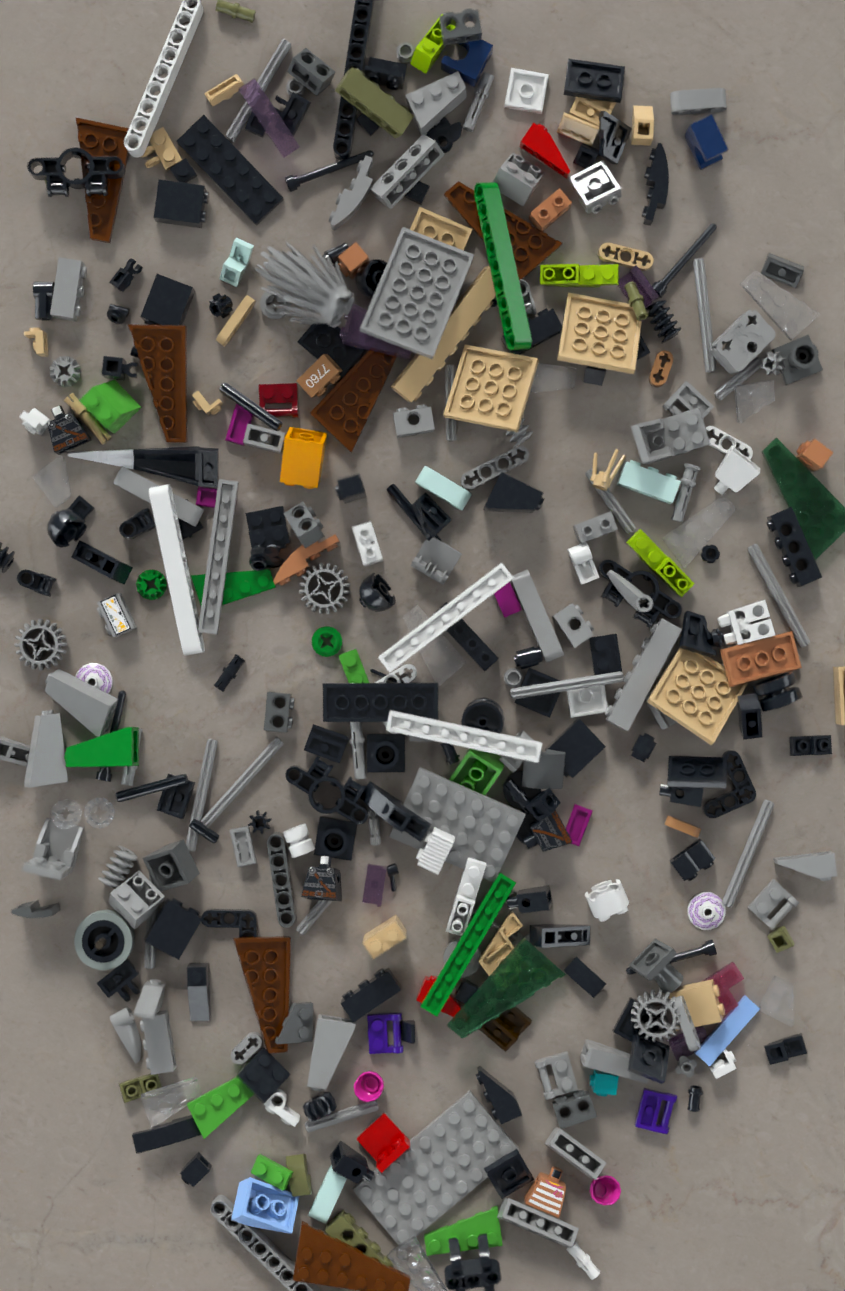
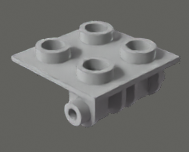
M435 537L430 541L426 538L410 566L444 585L462 553Z

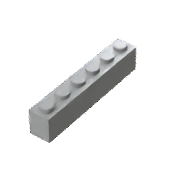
M663 618L659 619L658 622L655 620L650 628L652 633L649 638L646 637L641 645V648H643L641 654L635 656L632 665H634L632 671L626 673L623 680L625 682L623 688H619L615 693V703L613 706L609 705L605 712L607 716L605 720L624 731L630 729L682 631L681 628Z

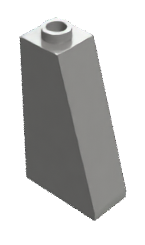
M57 669L47 676L45 692L95 736L100 737L108 731L119 699L61 669Z
M53 710L41 711L42 715L35 716L24 782L25 787L68 782L60 713L53 714Z
M318 1015L307 1087H311V1090L322 1091V1089H327L354 1032L356 1021L353 1023L351 1019Z
M589 1039L585 1040L580 1054L583 1066L648 1083L649 1079L628 1071L629 1053Z

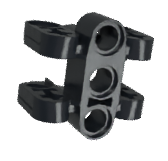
M487 1233L479 1234L478 1236L480 1258L461 1260L458 1239L449 1238L451 1264L444 1269L446 1288L455 1291H465V1289L484 1287L485 1291H495L494 1285L501 1281V1270L499 1261L490 1259Z

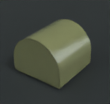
M785 926L775 929L767 936L777 953L791 948L795 944Z

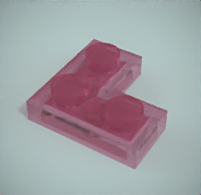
M732 961L703 980L713 979L714 984L718 985L720 990L718 999L724 1005L725 1014L739 1006L729 988L744 979Z

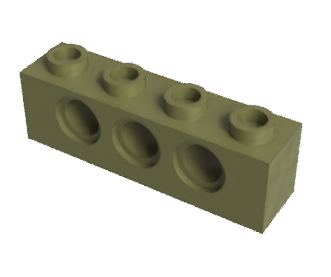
M342 1210L326 1224L325 1232L330 1237L337 1238L354 1248L358 1245H364L366 1249L362 1251L363 1254L374 1257L384 1265L394 1268L391 1258L387 1255L384 1256L380 1252V1246L368 1238V1233L364 1228H359L355 1224L356 1221L350 1213L346 1214ZM350 1230L353 1235L348 1237L343 1232Z

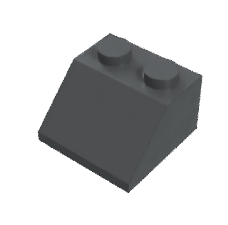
M184 839L170 843L142 858L160 892L188 884L199 874V870Z

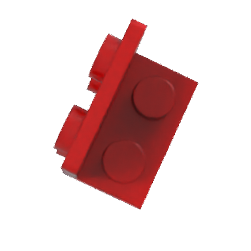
M385 1113L379 1116L357 1137V1141L377 1161L376 1168L381 1173L410 1147L408 1137Z

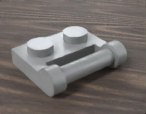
M687 381L662 406L673 415L680 414L682 412L673 404L677 400L688 411L699 407L703 418L714 408Z
M772 879L747 907L774 931L777 928L776 925L799 902ZM785 897L788 902L771 920L768 919L769 913Z
M568 1052L535 1061V1066L539 1069L545 1090L543 1093L545 1099H552L556 1096L578 1090ZM549 1064L552 1066L558 1087L555 1089L551 1087L546 1065Z

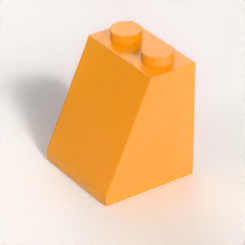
M289 427L284 439L280 482L288 486L302 485L306 489L318 488L327 432Z

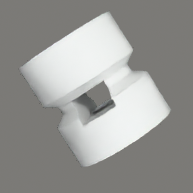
M306 824L283 832L286 843H290L288 849L292 858L315 849L312 839L307 837L309 831Z

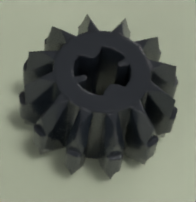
M324 1092L305 1102L303 1105L304 1113L309 1121L320 1120L335 1111L337 1107L336 1101L330 1092Z

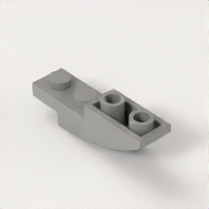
M365 155L364 161L360 160L357 167L359 172L357 179L353 178L350 185L352 191L344 188L343 193H339L336 200L337 209L332 211L329 218L331 229L336 230L351 219L369 195L370 188L373 186V179L368 176L373 165V158Z

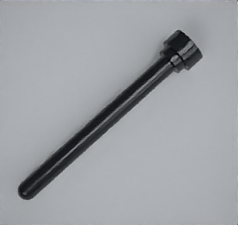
M368 150L299 177L297 175L287 176L285 180L289 191L298 190L297 187H300V184L359 163L360 160L364 161L365 155L372 158L374 153Z
M710 224L662 280L653 283L650 287L653 294L662 298L667 292V285L717 229L716 224Z
M123 690L118 693L117 699L119 700L114 711L110 733L119 729L126 698V692ZM110 767L100 768L97 771L96 779L111 782L112 774L111 770H109Z
M713 940L705 941L702 947L677 953L669 963L705 954V956L709 955V957L717 955ZM630 967L626 969L628 975L636 973Z

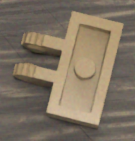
M164 127L153 132L150 138L152 146H148L145 153L141 156L144 158L156 152L158 156L149 159L145 163L146 167L150 168L162 162L166 171L182 161Z

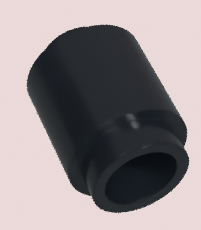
M533 646L516 651L517 655L513 656L516 667L520 666L521 670L543 662L539 647L534 648Z
M644 733L643 736L639 735L631 750L633 751L631 756L645 763L657 744L654 742L655 738L647 733Z

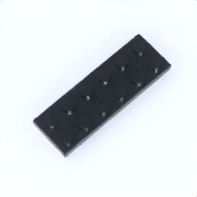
M205 115L199 118L176 141L256 226L284 200L280 193Z
M323 683V722H388L390 710L439 720L438 683Z

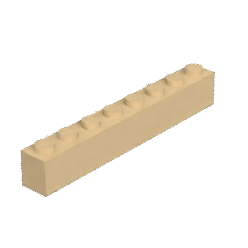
M490 266L483 268L454 305L433 359L416 353L390 386L407 402L416 401L421 396L422 388L425 385L428 386L433 381V374L444 367L446 364L444 360L448 355L452 356L458 348L456 345L460 340L466 339L470 333L468 331L472 325L475 326L481 320V313L484 310L487 311L492 306V300L496 294Z

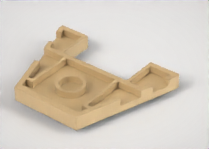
M513 911L509 913L477 960L501 992L557 972L547 957H544L530 968L509 941L508 937L523 927V924Z

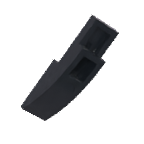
M661 143L657 144L656 149L652 148L649 160H652L651 167L647 166L644 178L647 179L646 185L651 187H649L646 197L650 200L648 206H644L641 217L644 218L643 224L649 226L653 222L656 208H664L668 195V162Z
M371 781L360 797L386 822L400 832L405 831L420 842L424 839L432 825L403 806L400 800Z

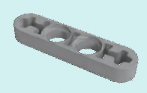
M524 446L515 447L466 472L461 477V486L466 490L474 489L500 476L501 472L505 473L525 463L529 457L527 448ZM517 450L525 452L524 459L517 458L514 460L516 464L512 465L508 455L511 454V457L516 456ZM502 458L507 459L509 463L506 469H501L498 466V461ZM483 467L491 469L492 474L490 477L484 478L481 475ZM477 471L478 477L482 481L478 482V479L472 482V486L469 484L465 485L466 476L472 478L476 476L473 472Z

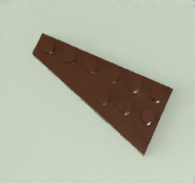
M76 118L80 148L87 151L91 157H118L122 160L126 169L129 152L124 145V140L129 128ZM81 157L82 175L84 178L88 174L87 163H89V160ZM114 164L111 167L112 171L120 169L119 164ZM124 176L119 179H108L107 196L103 194L87 196L85 188L91 240L110 244Z
M458 181L444 193V196L484 241L474 190ZM504 209L518 278L522 280L562 246L563 243L553 239L547 233L538 230L527 221Z
M128 324L160 418L166 442L186 443L187 326Z
M381 339L310 412L351 453L402 348Z
M291 937L233 938L267 1052H288V1044H276L275 1039L279 1037L283 1029L282 1024L289 1015Z
M302 1221L293 1281L356 1291H409V1275L391 1266L384 1265L378 1259L363 1254L362 1251L337 1238L334 1239L324 1234L323 1231L315 1229Z

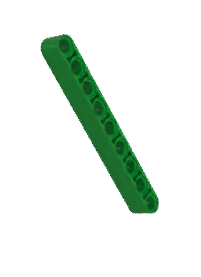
M496 182L476 183L474 196L506 345L509 350L529 349L532 338L499 186Z

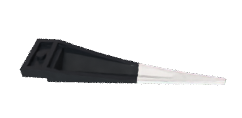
M191 446L69 452L67 454L69 457L143 471L196 486L218 487V448Z

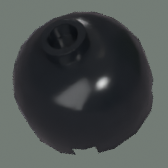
M382 259L369 260L357 270V288L368 298H373L387 265V262Z
M70 509L60 510L52 514L47 524V532L53 543L57 547L62 548L69 546L68 542L73 539L75 542L79 540L85 533L87 525L84 518L78 512Z
M372 573L361 583L359 587V601L364 608L374 612H382L391 608L396 603L395 596H391L389 593L392 590L381 575L377 574L375 576V573Z

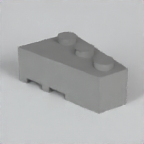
M458 71L405 95L408 109L414 116L413 119L421 136L423 134L426 135L434 125L436 126L440 123V120L446 114L451 113L467 98L466 86Z

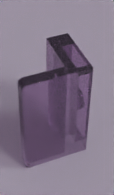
M637 265L630 269L628 274L619 279L618 287L628 300L629 297L624 286L628 282H636L639 293L644 298L645 308L659 297Z
M368 864L362 902L377 904V907H381L387 866Z
M698 1026L695 1029L701 1045L708 1037V1034L703 1026ZM683 1032L672 1037L670 1040L667 1039L677 1061H679L680 1056L688 1057L694 1054L695 1051L691 1052L689 1050Z

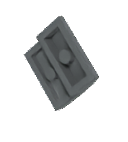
M547 749L545 752H540L538 763L524 760L522 787L562 789L566 752Z
M39 900L20 904L12 909L11 912L13 915L20 917L44 918L55 915L60 911L59 903L40 907Z

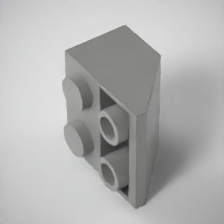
M512 153L499 168L493 182L498 184L502 194L524 206L545 172L537 165L524 160L521 155Z
M139 870L110 893L109 904L133 929H136L152 915L165 896Z

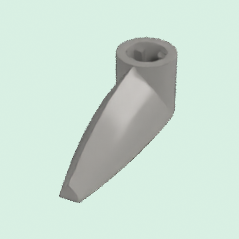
M610 570L607 573L617 590L635 610L647 612L652 608L653 601L650 596L643 594L637 587L616 572ZM645 599H646V601H647V603H646V604H647V607H646V608H645V607H641V608H640V607H639V604H640V603H639V600H645Z
M126 1007L111 1015L110 1020L136 1064L140 1061L141 1057L140 1035L131 1010Z

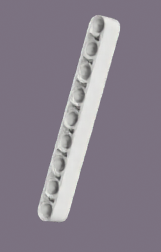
M183 0L124 140V145L132 157L138 158L145 153L204 10L200 0ZM197 4L195 8H190L191 5ZM184 22H190L188 25L183 26ZM183 39L180 43H175L176 40ZM175 56L173 60H168L169 57ZM165 73L168 74L167 77L160 78L161 75ZM161 91L160 94L156 96L153 95L154 92ZM149 108H153L152 112L146 113ZM141 126H146L144 130L138 131ZM134 143H139L136 148H131Z
M169 484L149 488V495L182 651L185 656L204 653L205 645L202 633L198 632L199 616L173 492Z

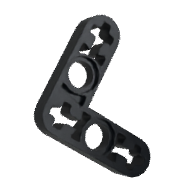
M728 750L722 756L729 759V754L736 756L734 763L736 766L739 764L741 766L734 768L731 762H727V773L735 789L704 804L703 812L709 818L722 816L751 803L756 798V790L739 753L736 751ZM737 771L744 773V779L741 782H737L734 779V774ZM745 789L752 792L751 794H749V799L747 797H742L738 799V797L735 795V793L737 792L739 796L743 795L745 793ZM729 796H732L735 800L732 807H727L724 803L725 799ZM720 800L721 806L724 808L723 811L720 807L715 809V814L707 811L710 809L709 805L716 807L719 805L717 801Z
M207 909L201 916V922L206 927L239 928V938H243L245 933H251L253 937H257V914L253 910ZM209 913L212 914V917H218V913H222L220 917L221 924H218L219 919H214L209 923V920L205 919V917ZM227 913L233 914L234 922L226 923L224 915ZM247 914H250V917L254 919L250 921V928L254 927V930L249 928L243 930V927H247V921L243 920V917H246Z

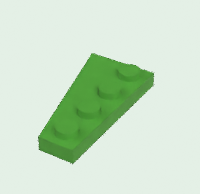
M235 1077L188 1102L187 1107L205 1139L254 1094L238 1077Z
M494 1206L490 1210L479 1212L475 1216L459 1220L455 1224L446 1225L424 1234L427 1256L450 1253L449 1238L458 1239L460 1251L479 1249L478 1236L487 1233L489 1247L503 1246L499 1218H497L498 1207Z

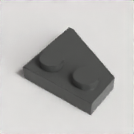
M312 1002L292 1003L289 1015L282 1024L283 1029L279 1037L275 1039L276 1044L312 1042Z

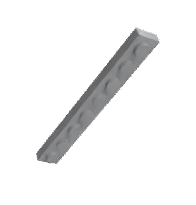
M219 479L198 627V632L218 635L239 485L237 481Z

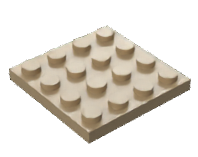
M568 293L557 360L634 374L642 320L636 319L633 307L627 303Z
M464 345L443 414L444 417L518 432L539 363L538 358Z
M679 648L647 702L712 745L737 704V696L742 695L748 683L729 687L724 666L708 656Z

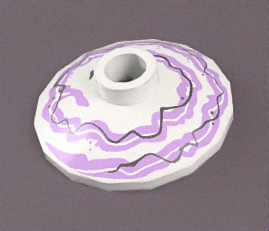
M89 663L82 666L75 676L88 684L89 680L93 678L96 682L94 687L107 694L110 693L113 686V678L110 671L98 663Z
M702 892L690 900L688 917L697 928L711 930L723 922L725 905L722 904V899L718 895L711 892ZM706 909L711 910L710 915H705Z

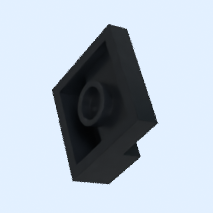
M283 506L245 513L252 548L257 545H261L264 548L268 545H278L281 549L287 548V544H291Z

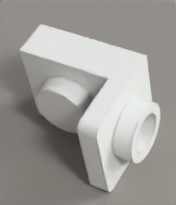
M725 1049L723 1054L726 1059L717 1060L710 1067L716 1079L737 1069L734 1065L736 1059L732 1051L728 1052Z

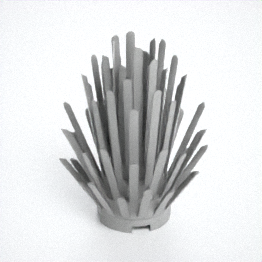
M288 242L286 244L292 250V253L290 251L285 253L283 250L281 253L270 246L267 247L269 253L276 259L265 252H261V256L269 261L264 262L266 268L256 265L258 268H255V270L262 277L266 278L265 280L274 285L267 286V288L261 287L260 289L308 309L303 310L275 303L272 304V307L295 311L280 312V315L304 317L289 319V321H299V324L327 323L331 327H337L341 324L339 319L343 314H349L354 303V298L351 297L353 293L347 290L337 261L335 263L336 268L334 269L329 257H326V259L324 255L322 257L315 245H313V249L326 270H324L314 255H311V258L321 272Z

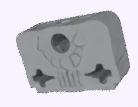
M748 310L711 344L709 350L728 373L736 374L742 371L771 343L776 334L774 329L767 324L756 310Z

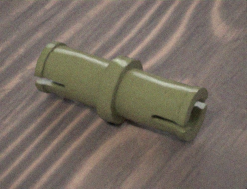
M218 0L215 9L217 12L231 15L234 19L240 18L253 23L256 10L242 7L239 3L233 4L224 0Z
M628 282L624 288L629 297V305L633 307L636 319L639 321L644 320L649 316L643 303L644 298L640 295L636 282Z

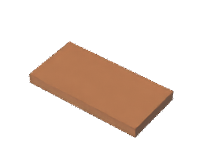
M793 631L720 650L729 687L802 668Z

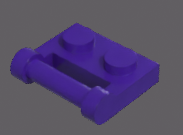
M402 1013L367 1014L369 1054L404 1052L403 1045H401L400 1028ZM388 1020L393 1021L394 1045L388 1046Z
M644 1088L635 1127L668 1134V1124L677 1096L671 1093ZM665 1100L666 1105L661 1125H657L661 1102Z

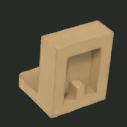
M29 328V331H24L25 337L29 339L35 338L33 340L34 352L40 357L49 356L47 333L41 330V328Z

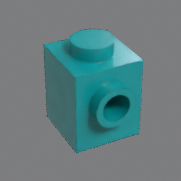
M594 1069V1073L590 1074L589 1086H592L593 1092L598 1096L606 1097L607 1094L617 1095L619 1076Z

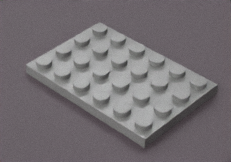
M402 227L360 331L433 359L474 255Z
M421 767L403 806L432 824L428 831L432 832L434 827L455 836V841L445 860L446 862L465 869L468 858L485 862L486 868L482 878L494 882L526 814ZM393 827L389 836L418 850L420 848L424 849L426 845L424 839L420 842L405 831L400 832L395 827Z

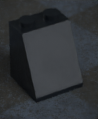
M501 472L483 510L491 512L533 513L535 509L539 510L544 502V498H542L543 492Z

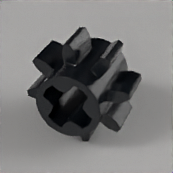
M220 293L214 295L213 299L209 301L211 313L216 317L221 316L225 318L229 316L230 312L233 311L231 298L226 296V294L222 296Z
M257 810L256 817L253 815L249 816L252 822L248 826H253V833L260 830V833L263 834L264 828H271L268 822L272 818L266 817L267 811L264 814H260L259 810ZM260 818H263V824L265 825H260V827L257 826L258 822L256 821V819L259 820Z

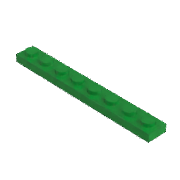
M502 873L498 874L420 1007L436 1017L439 1015L515 886V881Z

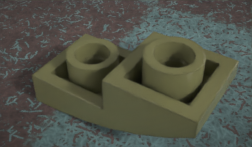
M147 1074L118 1084L124 1103L163 1091L158 1074Z
M306 1154L285 1156L287 1169L293 1171L289 1181L292 1196L311 1195V1175L307 1174Z

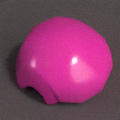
M373 1071L363 1072L354 1083L355 1095L364 1102L378 1099L384 1090L383 1078Z
M598 1176L590 1184L591 1198L597 1204L613 1205L620 1198V1184L612 1176Z

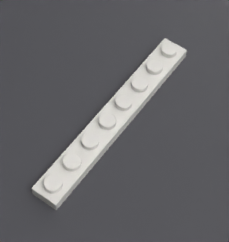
M502 563L378 658L390 673L512 580V575Z
M392 710L389 712L386 727L387 731L536 763L539 762L542 742Z

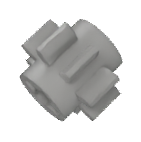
M772 351L767 352L768 357L761 359L763 361L761 369H765L767 375L773 372L775 375L780 374L779 369L786 368L784 365L786 358H782L780 352H775L774 354Z

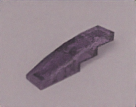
M255 78L240 87L238 90L282 157L285 158L299 148L298 143Z

